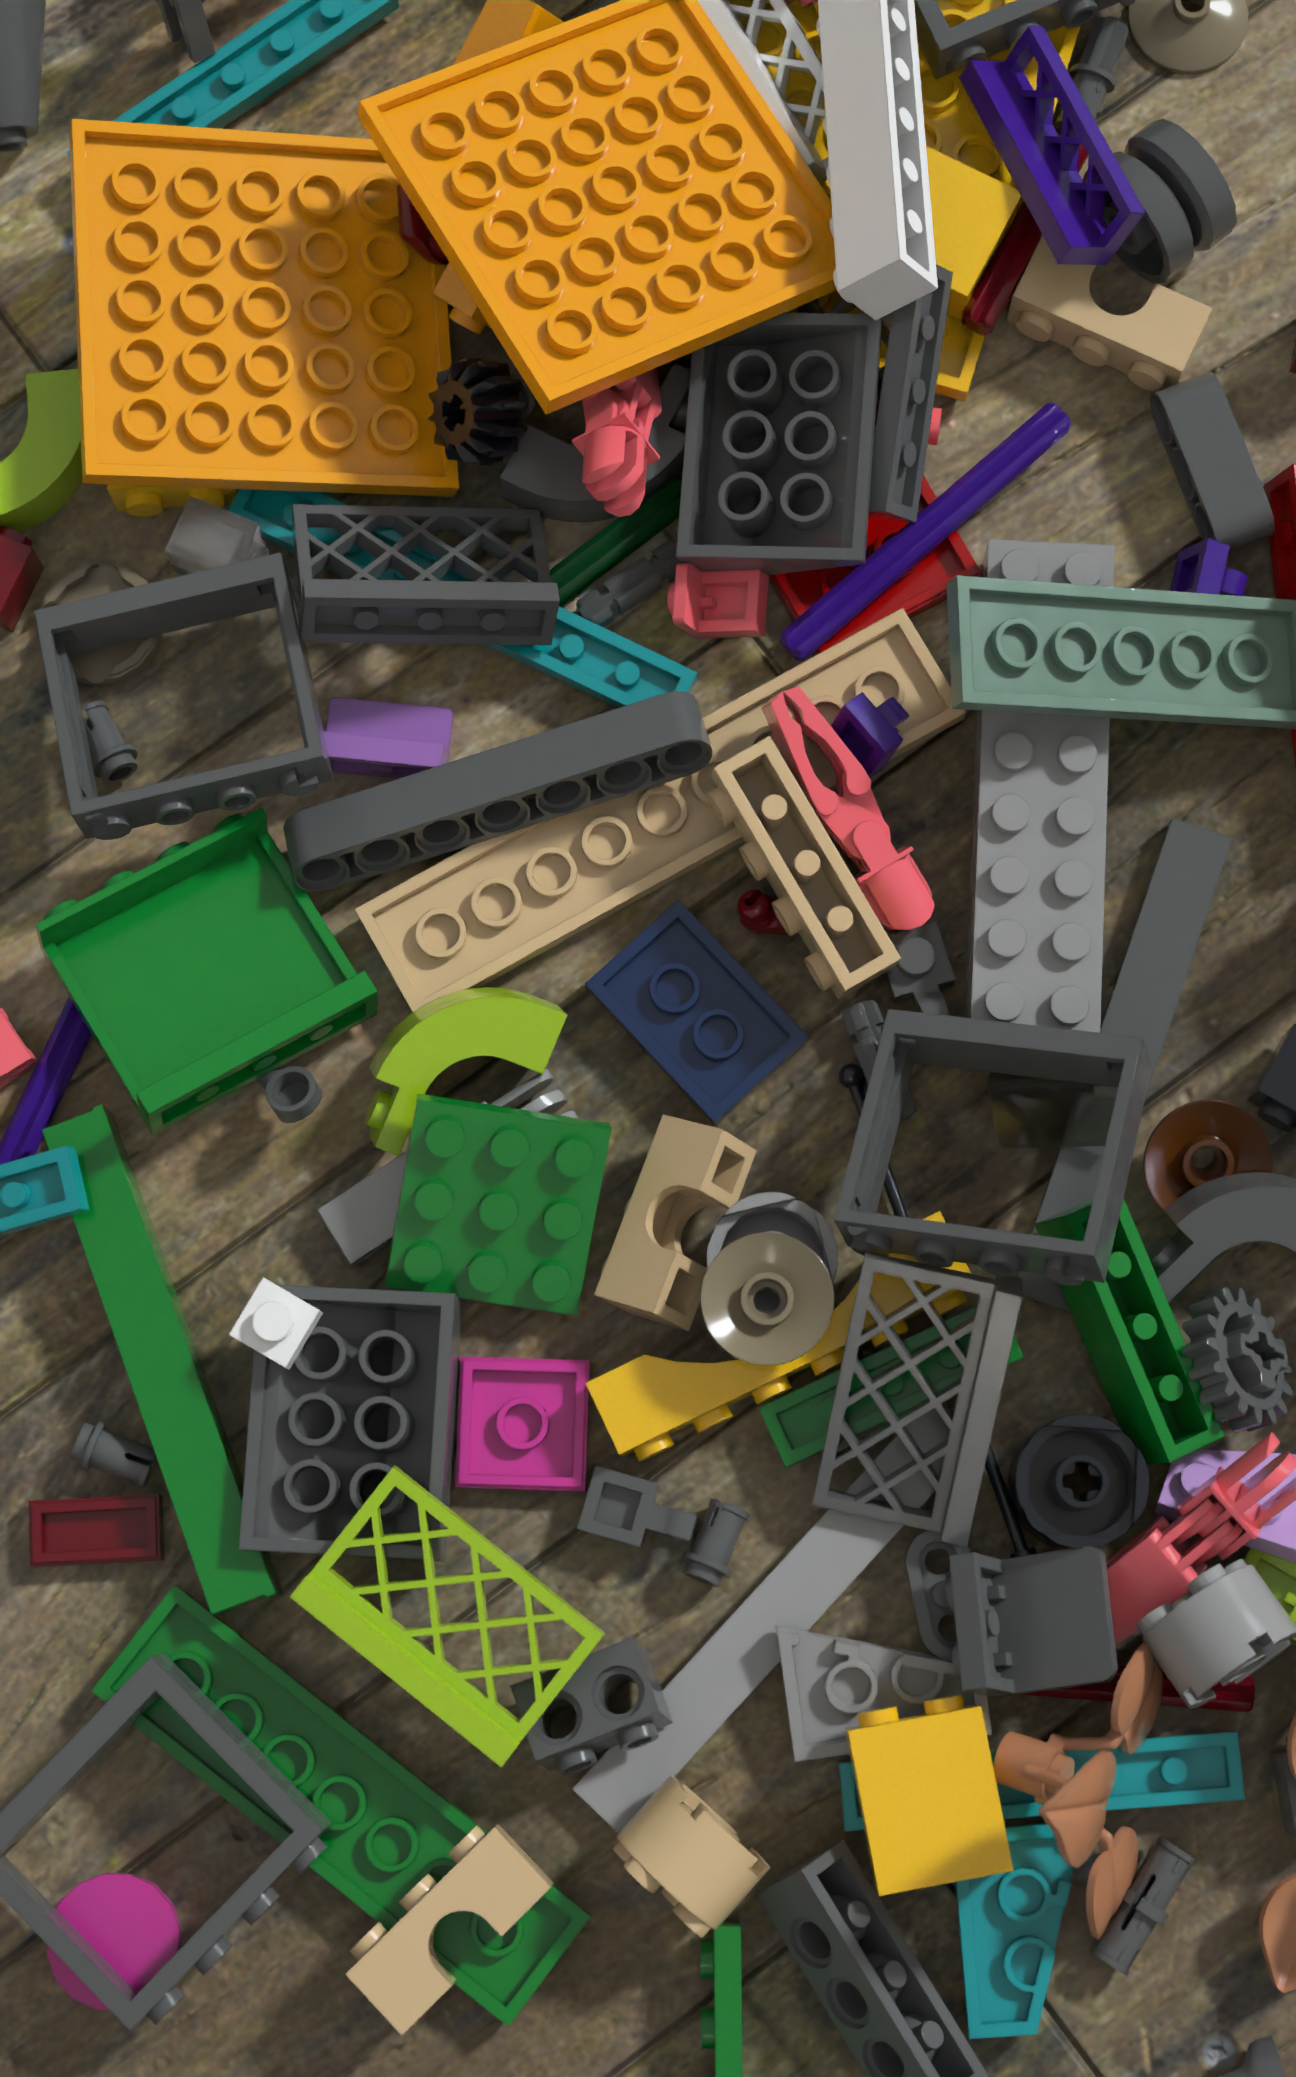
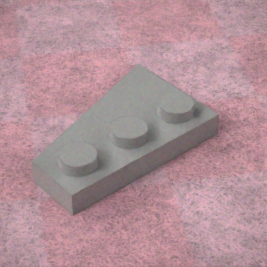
M776 1626L795 1762L849 1755L845 1728L859 1726L857 1713L897 1706L899 1718L925 1714L923 1701L963 1694L965 1706L977 1704L982 1707L987 1735H992L987 1696L962 1691L961 1681L955 1673L953 1661L941 1659L932 1654Z

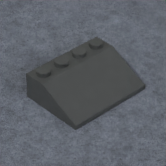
M783 313L692 352L676 557L680 563H691L701 571L761 569L767 575L865 564L883 317L875 321L866 313Z
M278 1285L319 1309L323 1314L290 1370L254 1350L239 1550L324 1555L395 1465L449 1508L463 1302L455 1293ZM395 1487L380 1506L383 1535L420 1531L417 1503ZM428 1513L430 1529L446 1528L445 1525ZM371 1519L356 1538L373 1536ZM448 1536L431 1538L434 1562H446ZM422 1540L384 1544L386 1559L424 1561ZM375 1546L347 1548L342 1556L376 1559Z

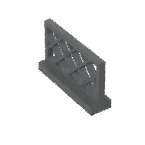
M937 264L938 289L884 316L882 320L881 340L887 347L885 365L879 370L876 404L878 415L874 432L869 516L885 517L893 521L916 522L953 276V272ZM819 298L797 308V313H825L819 305ZM842 299L828 313H850L856 305Z
M293 504L291 519L300 601V642L552 645L560 599L557 583H551L540 509ZM308 527L333 528L342 536L327 546L308 533ZM378 528L394 529L405 537L390 547L371 533ZM438 530H456L465 536L466 539L455 548H452L433 534ZM500 531H527L528 540L517 549H514L495 535ZM355 545H358L376 558L363 569L342 556ZM418 546L439 559L426 570L405 557ZM481 547L501 561L487 571L467 557ZM326 567H329L345 579H313V577ZM389 568H392L408 580H377L376 578ZM451 569H454L470 581H440L439 579ZM513 570H516L532 582H503L502 579Z
M865 1251L812 1505L941 1533L942 1542L967 1547L1022 1301V1278L996 1275L994 1279ZM874 1273L903 1278L916 1298L885 1316L870 1294ZM918 1281L934 1284L935 1286L924 1291ZM950 1289L979 1294L975 1315L950 1330L931 1302ZM923 1307L942 1336L911 1354L892 1325ZM868 1309L876 1322L863 1330L865 1315ZM883 1331L902 1360L872 1378L857 1356L858 1348L861 1344ZM971 1332L967 1352H965L958 1339ZM949 1346L963 1366L961 1378L937 1392L918 1363ZM909 1370L928 1398L898 1416L879 1387ZM853 1372H855L863 1384L849 1392ZM870 1394L888 1422L859 1440L844 1418L845 1410L848 1406ZM957 1394L952 1415L944 1402ZM935 1408L949 1428L948 1438L946 1441L923 1453L905 1425ZM896 1432L914 1460L884 1477L866 1449ZM840 1434H842L850 1446L837 1453ZM854 1456L858 1457L875 1482V1484L857 1495L829 1489L833 1469ZM943 1457L940 1475H938L931 1463ZM922 1470L936 1490L932 1511L905 1506L892 1487ZM882 1493L888 1502L873 1498Z

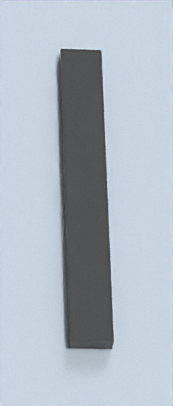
M1173 817L1169 822L1100 1026V1033L1143 1038L1152 1065L1147 1093L1232 841V837ZM1081 1083L1034 1224L1093 1199L1118 1087ZM1033 1225L1031 1234L1038 1235L1037 1230ZM1018 1271L1016 1277L1022 1278V1298L1072 1315L1059 1283L1049 1280L1044 1274Z

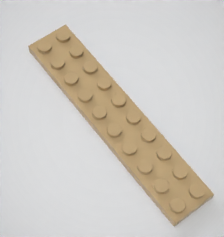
M903 608L897 610L703 717L712 746V758L702 770L667 783L470 845L357 907L355 911L411 1011L414 1012L424 1004L452 992L480 988L744 842L734 822L725 826L720 821L709 802L707 792L714 789L710 779L715 766L764 738L770 736L780 752L762 711V707L774 695L799 686L830 726L844 704L862 692L876 708L889 698L894 697L910 716L896 727L899 730L898 734L904 740L890 760L964 720L966 711L963 709H952L951 686ZM802 734L805 753L815 775L824 787L836 791V774L832 766L816 744Z

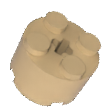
M673 1775L666 1779L617 1834L616 1837L619 1842L613 1847L615 1853L625 1862L624 1868L649 1892L654 1894L661 1885L664 1887L661 1893L674 1906L673 1912L701 1938L711 1928L716 1930L770 1869L768 1863L752 1847L747 1850L739 1842L740 1838L736 1835L737 1832L686 1785L683 1784L681 1786Z

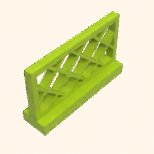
M396 1465L392 1467L316 1566L305 1576L290 1596L301 1607L500 1767L505 1764L525 1735L605 1634ZM395 1487L417 1503L420 1531L383 1535L380 1506ZM428 1513L445 1525L446 1528L430 1529ZM371 1519L373 1536L356 1538ZM457 1535L470 1545L472 1573L435 1577L431 1538ZM422 1540L426 1578L389 1582L384 1544ZM374 1545L379 1583L353 1586L335 1572L332 1567L347 1548ZM480 1554L495 1565L498 1570L482 1571ZM510 1577L523 1588L526 1614L488 1619L483 1580ZM474 1582L478 1620L441 1624L437 1586ZM427 1587L431 1625L405 1628L393 1618L390 1591ZM380 1593L382 1609L364 1594ZM533 1597L551 1611L535 1613ZM563 1620L584 1637L569 1658L540 1661L536 1623ZM527 1624L531 1662L493 1666L489 1628ZM480 1629L484 1667L457 1670L445 1660L442 1634ZM432 1635L434 1650L417 1638V1636ZM559 1669L547 1686L543 1688L542 1671ZM525 1672L533 1673L536 1700L520 1720L497 1702L495 1676ZM485 1677L487 1693L470 1679Z

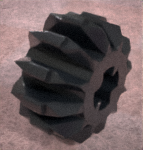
M464 358L460 362H452L448 370L437 372L438 390L428 393L430 400L434 404L433 414L427 420L435 423L437 429L434 436V444L445 446L448 460H456L460 463H473L474 466L493 465L494 462L503 461L507 454L518 452L517 435L527 431L525 424L521 420L522 410L529 404L520 401L518 395L521 389V380L510 377L508 364L498 363L494 360L482 361L481 358Z

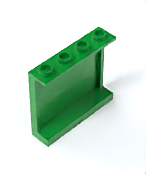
M262 807L248 815L237 813L225 818L215 826L211 834L191 844L189 842H180L172 845L163 851L153 864L135 873L133 871H124L114 875L102 885L100 891L79 902L68 900L54 906L45 914L42 921L35 924L41 950L152 1136L377 1015V989L365 970L359 974L356 973L306 891L300 889L294 883L291 867L268 832L267 814Z

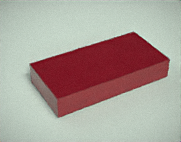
M147 1494L29 1501L30 1567L164 1560L162 1495Z

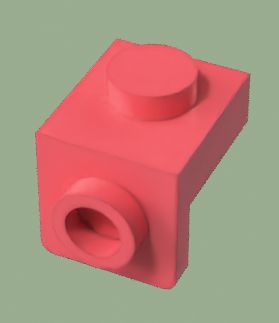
M678 563L676 565L675 582L671 583L667 596L668 610L673 624L696 639L765 637L769 575L761 569L701 571L691 563Z

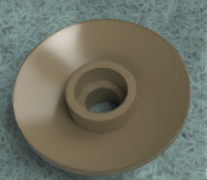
M1135 0V3L1129 5L1128 27L1132 40L1138 50L1156 66L1178 74L1205 73L1226 63L1241 46L1248 26L1246 0ZM1181 3L1196 4L1201 10L1198 12H1188L1182 7Z
M760 1232L743 1236L731 1242L716 1255L703 1279L701 1309L708 1331L718 1345L727 1353L746 1363L760 1366H775L789 1363L802 1357L821 1340L832 1318L834 1290L826 1266L809 1246L788 1235ZM761 1290H771L779 1297V1307L772 1313H762L754 1305L755 1295Z

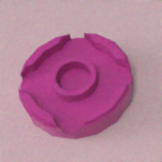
M123 1873L102 1874L79 1883L59 1902L56 1908L137 1993L180 1950L182 1926L174 1903L157 1884L142 1877ZM47 1945L46 1954L54 1978L71 1998L96 2010H109Z

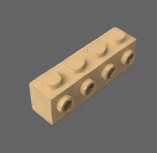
M771 737L764 738L715 766L710 779L714 789L707 792L709 802L723 825L727 826L732 822L736 825L746 842L745 845L739 848L741 856L757 881L765 877L769 881L779 898L771 903L772 908L787 934L792 936L799 932L811 954L805 957L804 961L818 987L823 992L831 987L839 1000L893 969L901 960L899 953Z

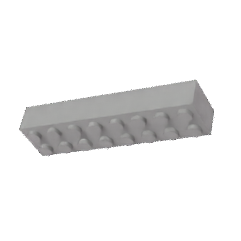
M989 539L982 562V577L1114 587L1115 545ZM976 710L965 1018L1100 1033L1110 718Z

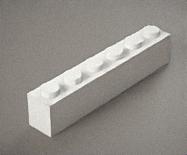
M818 0L819 19L817 20L816 28L821 41L822 68L820 69V80L824 88L826 115L823 119V128L827 136L829 160L826 176L831 189L832 217L830 219V230L834 238L836 263L833 279L837 292L846 302L853 303L876 321L938 289L914 0Z

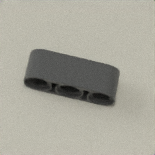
M1209 372L1153 391L1150 395L1153 419L1201 540L1210 538L1229 545V550L1272 536L1275 527L1271 506L1224 390L1215 374Z

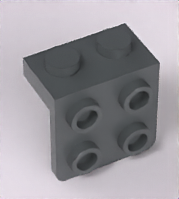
M1084 1546L1083 1549L1072 1548L1002 1560L976 1552L949 1556L951 1575L948 1576L946 1581V1597L950 1609L955 1614L957 1642L952 1650V1661L955 1673L961 1681L962 1691L991 1697H1003L1112 1681L1116 1677L1118 1664L1106 1557L1103 1551L1092 1546Z

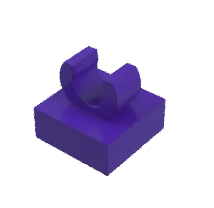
M1207 538L1178 552L1170 591L1243 596L1248 576L1240 571L1225 568L1230 549L1229 545Z
M862 692L844 704L831 727L871 778L884 769L904 740L898 734L899 730L896 727L907 720L910 715L894 697L889 698L876 708Z

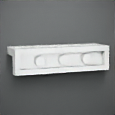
M697 0L820 184L827 180L826 170L829 166L828 157L823 160L814 146L820 119L823 120L826 116L825 109H823L825 102L824 88L820 80L822 61L785 0H769L775 10L769 11L764 10L766 0H753L752 8L730 4L729 0ZM739 17L749 18L746 29ZM762 20L781 23L787 30L781 57L760 54L756 48ZM796 47L804 61L794 59ZM768 66L778 67L776 79ZM791 70L812 73L817 82L810 107L791 104L785 97ZM797 115L808 117L805 129Z

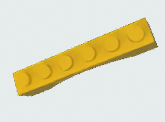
M940 1211L922 1219L946 1223ZM889 1253L890 1257L922 1263L914 1256ZM953 1262V1265L950 1267H942L971 1274L966 1263ZM874 1273L870 1294L885 1316L916 1298L903 1278ZM859 1281L846 1299L833 1310L831 1321L821 1340L808 1353L792 1362L775 1366L754 1365L739 1359L718 1363L675 1362L644 1354L586 1382L585 1384L618 1454L625 1457L635 1452L638 1461L641 1462L674 1446L670 1434L688 1425L694 1424L697 1432L701 1433L732 1418L733 1415L729 1406L750 1395L753 1396L758 1405L788 1391L792 1386L787 1377L811 1366L815 1376H818L842 1364ZM918 1281L924 1291L935 1286L934 1284ZM950 1289L931 1302L940 1315L943 1316L968 1303L964 1291ZM923 1307L892 1325L899 1336L910 1331L905 1320L925 1311ZM868 1309L865 1315L863 1330L876 1322ZM883 1331L870 1339L874 1348L889 1342Z

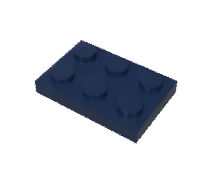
M679 899L585 983L586 990L714 1126L808 1042L809 1036Z

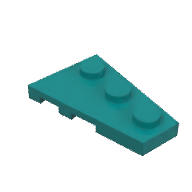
M1047 1823L1005 1826L1014 1871L954 1882L966 2030L969 2039L1037 2035L1056 1953L1054 1952L1064 1907H1066L1073 1871V1867L1063 1861L1055 1836Z

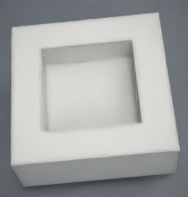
M263 1277L229 1335L290 1370L323 1312Z

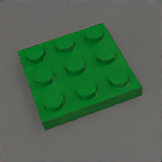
M417 1093L385 1276V1287L414 1292L455 1293L462 1299L577 1316L612 1130L610 1124Z

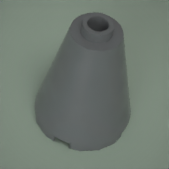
M0 0V152L23 149L28 145L27 138L38 133L46 0Z

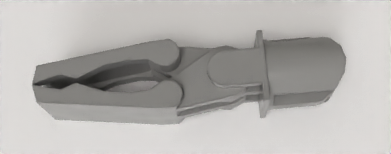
M546 1068L543 1074L538 1073L489 1105L516 1108L546 1089L553 1082L554 1078ZM556 1089L538 1097L522 1107L521 1110L555 1114L567 1103V1099L561 1089ZM568 1111L559 1115L578 1118L574 1111ZM407 1151L317 1210L319 1218L327 1227L350 1268L360 1265L391 1245Z

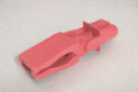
M657 367L582 399L586 430L585 433L572 439V443L584 457L582 483L585 484L586 490L594 499L604 501L603 509L606 512L618 517L632 515L640 507L645 495L647 466L660 460V455L648 441L653 420L662 412Z
M799 686L774 695L762 707V711L780 753L826 832L839 846L841 853L850 860H853L860 873L853 877L881 925L885 926L888 930H912L922 926L931 918L935 907L931 889L910 855V852L914 850L913 847L908 846L895 850L892 845L889 826L882 817L871 789V779L865 769ZM802 734L816 744L832 766L836 774L837 794L824 787L815 775L805 753Z
M1272 1432L1225 1470L1222 1467L1217 1469L1214 1476L1186 1497L1177 1507L1181 1515L1171 1524L1163 1515L1159 1516L1106 1560L1115 1646L1139 1630L1137 1623L1151 1611L1167 1602H1170L1172 1605L1189 1592L1187 1585L1206 1569L1207 1565L1204 1562L1216 1555L1221 1560H1224L1253 1538L1255 1540L1262 1526L1296 1500V1478H1294L1262 1505L1258 1504L1259 1500L1276 1488L1295 1469L1296 1458L1289 1451L1277 1456L1243 1484L1239 1481L1277 1448L1280 1440ZM1198 1533L1200 1536L1189 1546L1185 1540Z

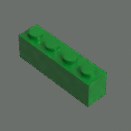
M1123 1198L1105 1283L1084 1280L1081 1285H1059L1120 1429L1139 1448L1147 1465L1170 1463L1224 1437L1219 1423L1215 1420V1413L1211 1403L1203 1405L1199 1400L1203 1390L1200 1381H1191L1189 1379L1188 1373L1191 1369L1195 1368L1193 1361L1182 1352V1347L1186 1344ZM1093 1199L1035 1223L1034 1226L1038 1235L1084 1242Z

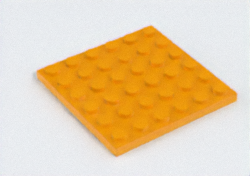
M620 0L359 101L357 117L546 415L837 290L833 279L836 263L834 238L830 230V219L832 217L831 200L697 0Z
M86 119L71 120L69 147L83 484L454 497L459 489L458 462L447 459L445 446L434 444L437 428L434 422L427 420L433 414L434 404L430 400L428 393L438 390L437 372L448 370L451 367L448 303L432 294L446 266L427 262L401 239L397 203V185L399 182L372 139Z

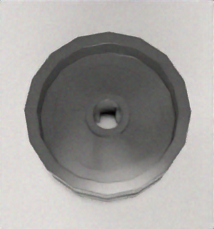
M1160 119L1152 121L1129 138L1124 149L1125 153L1121 151L1113 153L1145 211L1143 217L1116 251V254L1137 275L1154 284L1166 283L1190 264L1194 256V250H1209L1230 234L1237 223L1235 202L1229 186L1214 160L1200 143L1182 127L1168 120ZM1088 170L1083 177L1084 183H1087ZM1105 191L1103 219L1107 226H1109L1119 213V210L1109 192Z

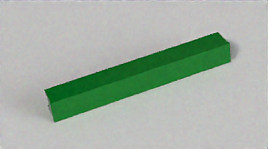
M103 1104L93 1107L94 1110L42 1129L49 1150L63 1146L76 1148L90 1211L72 1215L211 1615L217 1613L223 1615L265 1598L282 1596L283 1593L268 1552L239 1550L244 1483L113 1114Z

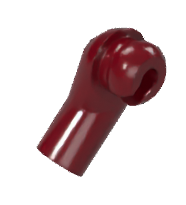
M399 183L397 185V203L401 239L427 262L437 265L448 264L447 257Z

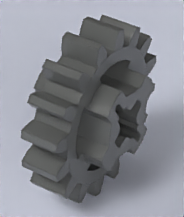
M1227 1287L1199 1297V1302L1190 1304L1188 1307L1192 1319L1182 1323V1329L1191 1338V1344L1183 1346L1182 1352L1192 1359L1195 1367L1190 1370L1188 1376L1191 1381H1200L1203 1387L1199 1400L1203 1405L1207 1403L1214 1404L1215 1420L1218 1423L1229 1420L1231 1429L1234 1432L1245 1429L1250 1432L1277 1423L1276 1418L1286 1415L1288 1412L1283 1399L1293 1396V1390L1284 1380V1375L1292 1373L1293 1370L1292 1366L1288 1363L1285 1340L1275 1339L1272 1332L1275 1319L1273 1316L1265 1317L1260 1314V1300L1256 1297L1246 1300L1244 1289L1242 1288L1229 1291Z

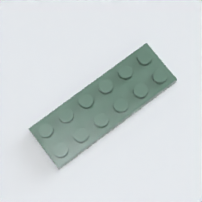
M959 575L947 582L952 709L1296 729V600Z

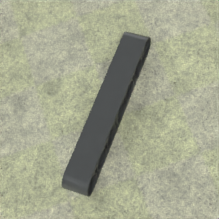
M674 691L664 693L292 814L283 826L294 883L300 889L308 892L332 890L694 774L702 770L712 758V746L698 701L687 692Z

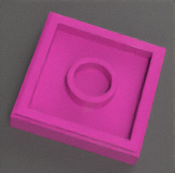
M460 1356L455 1487L586 1492L589 1390L585 1383L590 1381V1360Z

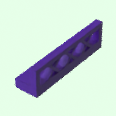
M1029 25L1004 62L970 60L959 79L1057 263L1068 265H1107L1143 217L1145 211L1044 27ZM1033 57L1038 62L1036 90H1033L1024 74V70ZM1054 98L1059 100L1063 108L1061 136H1058L1053 127ZM1080 144H1083L1089 155L1087 183L1083 182L1078 173ZM1105 191L1109 192L1119 210V213L1109 226H1107L1103 219Z

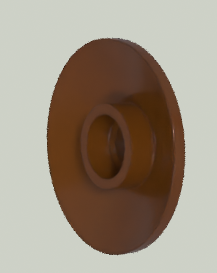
M1220 1100L1194 1101L1170 1112L1158 1123L1151 1133L1143 1158V1172L1147 1188L1163 1211L1176 1199L1208 1181L1238 1173H1272L1273 1167L1271 1145L1262 1126L1244 1109ZM1202 1148L1212 1149L1213 1160L1207 1167L1196 1168L1193 1166L1192 1159L1198 1150Z

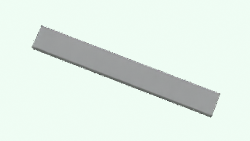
M935 1408L905 1426L923 1453L946 1441L949 1434L948 1426ZM897 1435L875 1458L874 1462L884 1477L913 1461L914 1458ZM943 1457L931 1463L938 1475H940ZM865 1469L845 1493L857 1495L875 1484V1482ZM922 1470L892 1487L905 1506L920 1508L936 1491ZM882 1493L873 1498L888 1502ZM829 1509L663 1689L662 1692L673 1723L657 1729L659 1737L642 1747L621 1750L620 1745L609 1748L573 1787V1790L619 1833L670 1775L676 1776L780 1662L776 1626L808 1631L904 1525Z

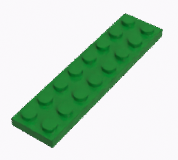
M174 1585L91 1690L107 1703L151 1656L165 1653L332 1823L319 1837L327 1848L309 1867L389 1931L408 1913L400 1905L399 1901L428 1873L438 1883L457 1864L448 1853L474 1827L478 1825L486 1835L489 1833L216 1614L211 1615L207 1607L179 1585ZM161 1695L133 1723L135 1727L279 1843L282 1844L293 1832L276 1812ZM553 1884L502 1937L483 1917L476 1913L456 1911L447 1914L440 1919L435 1928L433 1938L434 1950L439 1961L456 1978L454 1984L506 2026H509L592 1914Z

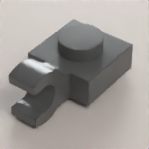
M937 921L923 924L912 930H903L889 934L888 937L901 957V960L893 969L884 973L893 1003L912 998L916 1012L950 1016L940 990L954 986L956 979Z
M595 1465L577 1529L642 1548L647 1530L692 1543L699 1517L688 1512L656 1504L655 1501L660 1487L658 1483Z

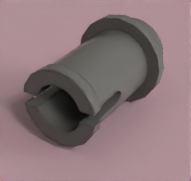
M98 700L83 705L89 716L84 718L94 777L102 778L105 784H115L127 779L138 768L135 762L138 755L135 747L125 743L109 713V708L105 701Z
M100 1421L96 1426L84 1423L71 1454V1460L81 1463L80 1470L88 1472L91 1467L137 1483L138 1486L143 1488L150 1478L149 1470L154 1468L157 1460L153 1446L149 1447L106 1431V1423Z
M711 1498L708 1504L709 1509L691 1552L684 1551L682 1559L686 1561L682 1573L699 1582L719 1588L722 1578H729L732 1570L727 1568L743 1525L750 1514L724 1501L721 1504V1501Z

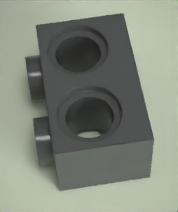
M631 1637L589 1654L526 1734L535 1762L549 1771L558 1769L560 1775H567L594 1765L597 1762L595 1754L611 1747L620 1745L621 1750H631L656 1740L659 1737L657 1729L672 1724L673 1721L648 1649L636 1638ZM551 1669L542 1673L543 1688L547 1686L559 1669ZM533 1677L510 1686L521 1718L536 1700ZM624 1684H637L639 1696L635 1706L626 1713L614 1714L611 1708L614 1692ZM564 1708H575L577 1721L573 1731L564 1738L553 1739L550 1725L554 1715Z

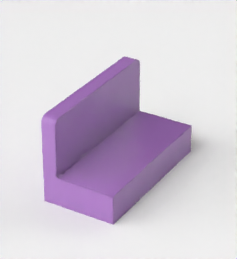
M332 698L329 702L326 732L323 731L332 772L399 779L448 763L454 719L451 709L350 698Z

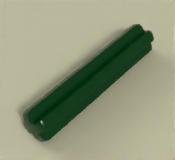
M680 476L671 477L642 500L640 507L632 515L617 518L549 570L551 583H557L559 607L565 605L679 518L682 478Z

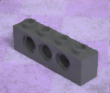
M844 1839L798 1863L756 1893V1896L866 2077H989Z

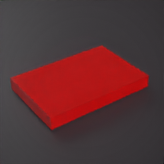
M924 475L917 515L937 498ZM868 516L865 560L909 522ZM957 530L953 531L812 653L813 657L901 608L905 610L909 619H912L947 600V582L957 575L982 577L981 570ZM859 565L769 575V582L794 622Z

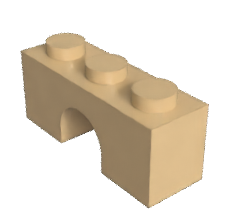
M1042 235L1013 294L1007 321L1015 324L1016 328L1030 339L1041 342L1051 340L1071 349L1072 353L1084 363L1097 367L1107 365L1128 374V378L1135 385L1145 390L1156 391L1179 383L1204 332L1213 308L1156 283L1148 301L1138 311L1128 315L1107 313L1097 306L1090 294V287L1097 265L1058 264Z
M663 1114L656 1134L648 1146L647 1157L633 1194L626 1204L624 1217L609 1257L603 1264L601 1277L594 1295L630 1314L689 1331L701 1300V1288L707 1268L683 1255L681 1249L683 1229L690 1217L704 1207L720 1206L730 1209L733 1204L738 1202L757 1150L723 1129Z
M499 1824L487 1835L478 1825L474 1827L448 1853L457 1864L438 1883L428 1873L399 1901L400 1905L408 1913L389 1932L378 1922L349 1951L358 1962L345 1975L401 2036L456 1981V1978L439 1961L434 1950V1932L441 1918L456 1911H470L483 1917L502 1937L553 1885L550 1878Z

